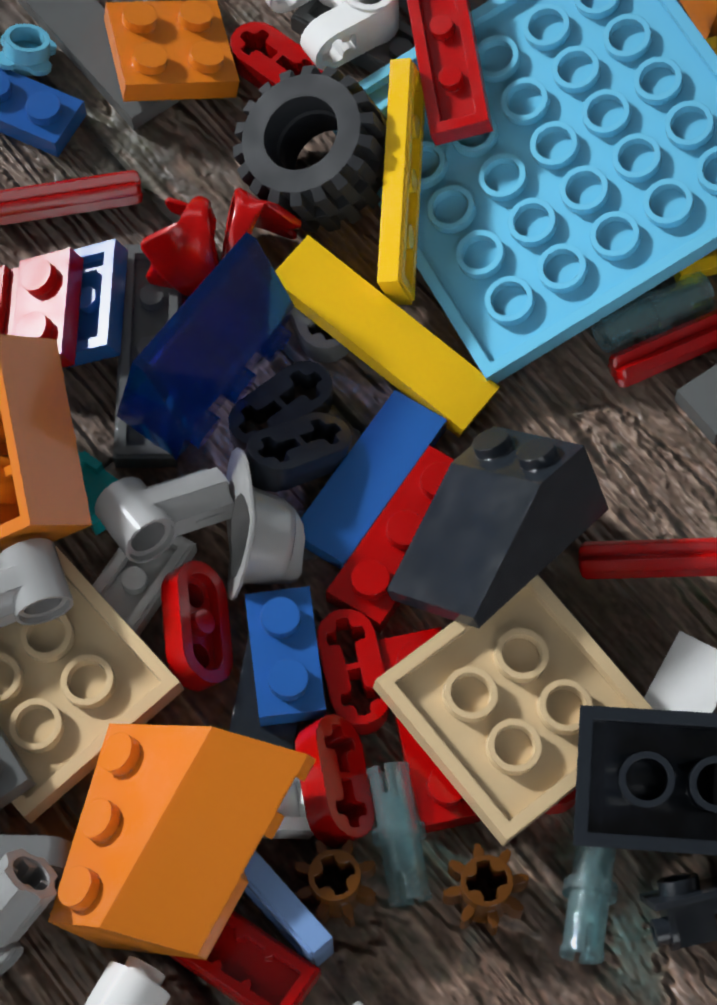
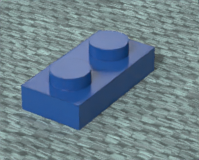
M0 68V133L59 157L87 115L84 101L14 71Z
M116 239L74 249L84 261L75 365L68 366V368L120 356L128 250Z
M310 586L245 594L260 727L316 720L326 716Z

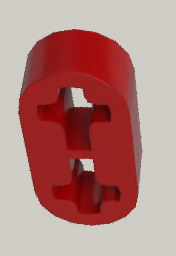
M253 21L245 23L238 27L231 35L230 48L237 73L259 89L266 82H269L272 86L279 83V74L291 69L297 76L301 74L303 66L315 65L301 45L264 22ZM262 47L266 48V55L258 50ZM248 48L253 50L250 55L246 54V49Z
M339 609L329 613L320 622L317 629V645L322 675L331 713L344 717L353 725L359 735H368L378 731L385 724L390 712V708L373 689L375 680L384 674L385 670L376 633L371 621L361 612L353 609ZM341 630H349L352 639H359L355 643L356 662L346 664L340 645H332L337 642V632ZM360 679L365 697L369 699L377 698L370 702V713L358 715L354 706H343L351 702L350 681Z
M335 714L326 715L298 732L295 740V751L308 754L316 759L305 781L300 780L309 827L318 840H321L326 846L337 848L342 847L348 840L355 841L366 836L372 830L375 821L374 806L359 734L344 717Z

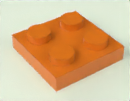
M217 0L106 2L104 22L123 102L237 97L240 81Z

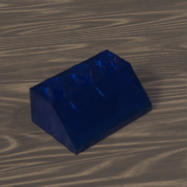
M246 232L132 362L116 416L153 444L170 453V456L174 457L175 460L180 457L190 443L198 449L204 445L221 421L216 412L226 400L235 405L244 397L257 377L251 370L262 357L271 363L282 351L292 335V332L285 327L295 305L256 238Z

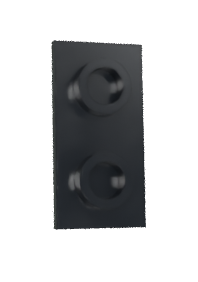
M697 873L674 874L657 880L658 890L639 894L640 901L660 913L659 918L650 920V930L656 947L668 945L671 951L717 940V924L714 915L717 913V876L699 880Z

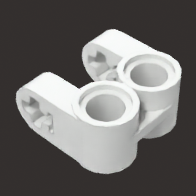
M311 0L264 1L272 11L287 13ZM319 0L323 5L333 9L315 18L305 28L301 35L300 44L308 57L320 70L324 71L327 66L337 68L365 52L387 43L395 37L399 29V0Z

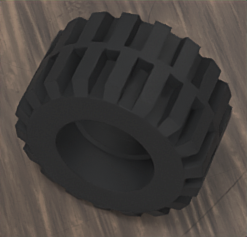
M315 65L303 66L301 74L297 76L291 69L279 74V83L272 86L269 82H266L258 89L262 94L258 101L255 103L249 100L243 109V112L248 117L245 122H237L234 133L241 141V143L233 146L234 159L241 165L237 171L241 179L260 200L279 204L300 219L302 222L301 228L304 231L317 233L320 224L328 232L341 229V220L347 218L351 224H354L363 218L360 210L366 205L374 209L382 200L377 195V192L383 187L387 118L355 79L350 75L344 77L336 68L327 66L321 73ZM337 130L335 142L323 159L310 167L295 170L296 161L301 150L312 138L327 131Z

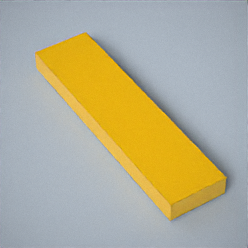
M411 58L390 59L377 283L385 296L396 305H412V301H415L425 102L420 74Z
M309 235L306 236L269 278L268 286L394 387L412 400L446 418L447 429L458 438L500 388L491 379L487 381L481 371Z

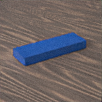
M394 390L301 517L305 533L304 548L341 570L430 445L434 448L447 429V419Z

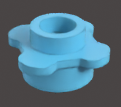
M23 23L13 25L5 31L0 40V44L3 46L0 52L1 69L11 70L23 76H45L51 72L52 64L49 62V58L56 54L57 45L50 39L49 34L44 29L33 24Z

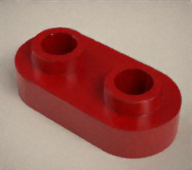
M197 560L189 561L169 572L162 581L161 600L165 651L169 669L182 686L192 691H204L226 680L232 671L233 653L228 598L222 579L211 566Z

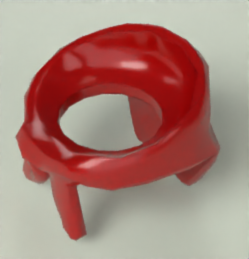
M240 187L235 189L228 212L221 254V267L218 272L221 280L245 286L254 294L261 295L262 287L260 284L266 285L269 281L268 276L245 268L238 263L254 228L264 229L289 239H297V232L294 229L301 227V220L279 204L259 200Z
M195 196L189 203L168 197L165 200L167 208L181 218L178 222L143 238L140 243L143 253L151 262V267L146 274L147 281L150 284L174 289L183 295L192 297L204 291L217 289L220 286V276L218 274L220 264L215 243L217 219L212 210L210 200L203 196Z

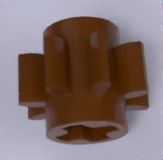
M321 840L316 841V857L311 865L305 862H295V875L300 880L309 883V886L299 889L295 895L305 906L313 903L317 909L316 919L323 926L327 923L329 917H343L344 922L350 928L354 927V910L358 904L361 903L366 906L375 905L376 892L367 886L361 885V882L370 879L376 874L375 862L364 861L358 864L353 857V841L348 840L343 845L342 850H327L326 845ZM335 873L340 882L346 881L347 892L335 895L334 890L330 886L324 887V876Z
M480 843L474 844L472 859L466 865L456 860H450L448 863V874L452 879L459 882L460 885L445 889L442 901L446 905L459 903L462 910L459 928L462 930L469 927L472 921L485 923L488 932L493 936L497 933L499 918L504 913L515 919L521 918L524 906L519 900L512 897L511 893H518L526 889L529 877L521 873L512 874L508 866L511 856L509 849L503 851L499 857L485 855L484 849ZM486 878L488 886L492 889H497L495 900L484 901L481 891L474 890L476 879Z

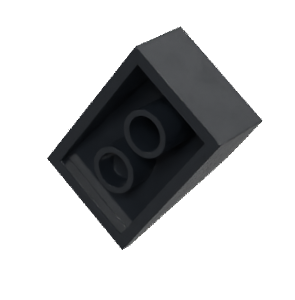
M496 426L477 435L472 445L457 457L448 468L387 589L391 600L479 629L609 509L585 446Z
M580 705L573 846L717 855V713Z

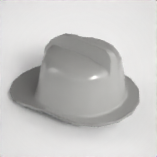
M236 447L231 452L226 474L230 495L234 501L232 517L226 520L230 552L227 581L230 600H234L238 596L242 585H272L296 582L302 574L305 545L304 525L296 510L284 498L252 486L246 454L244 450Z

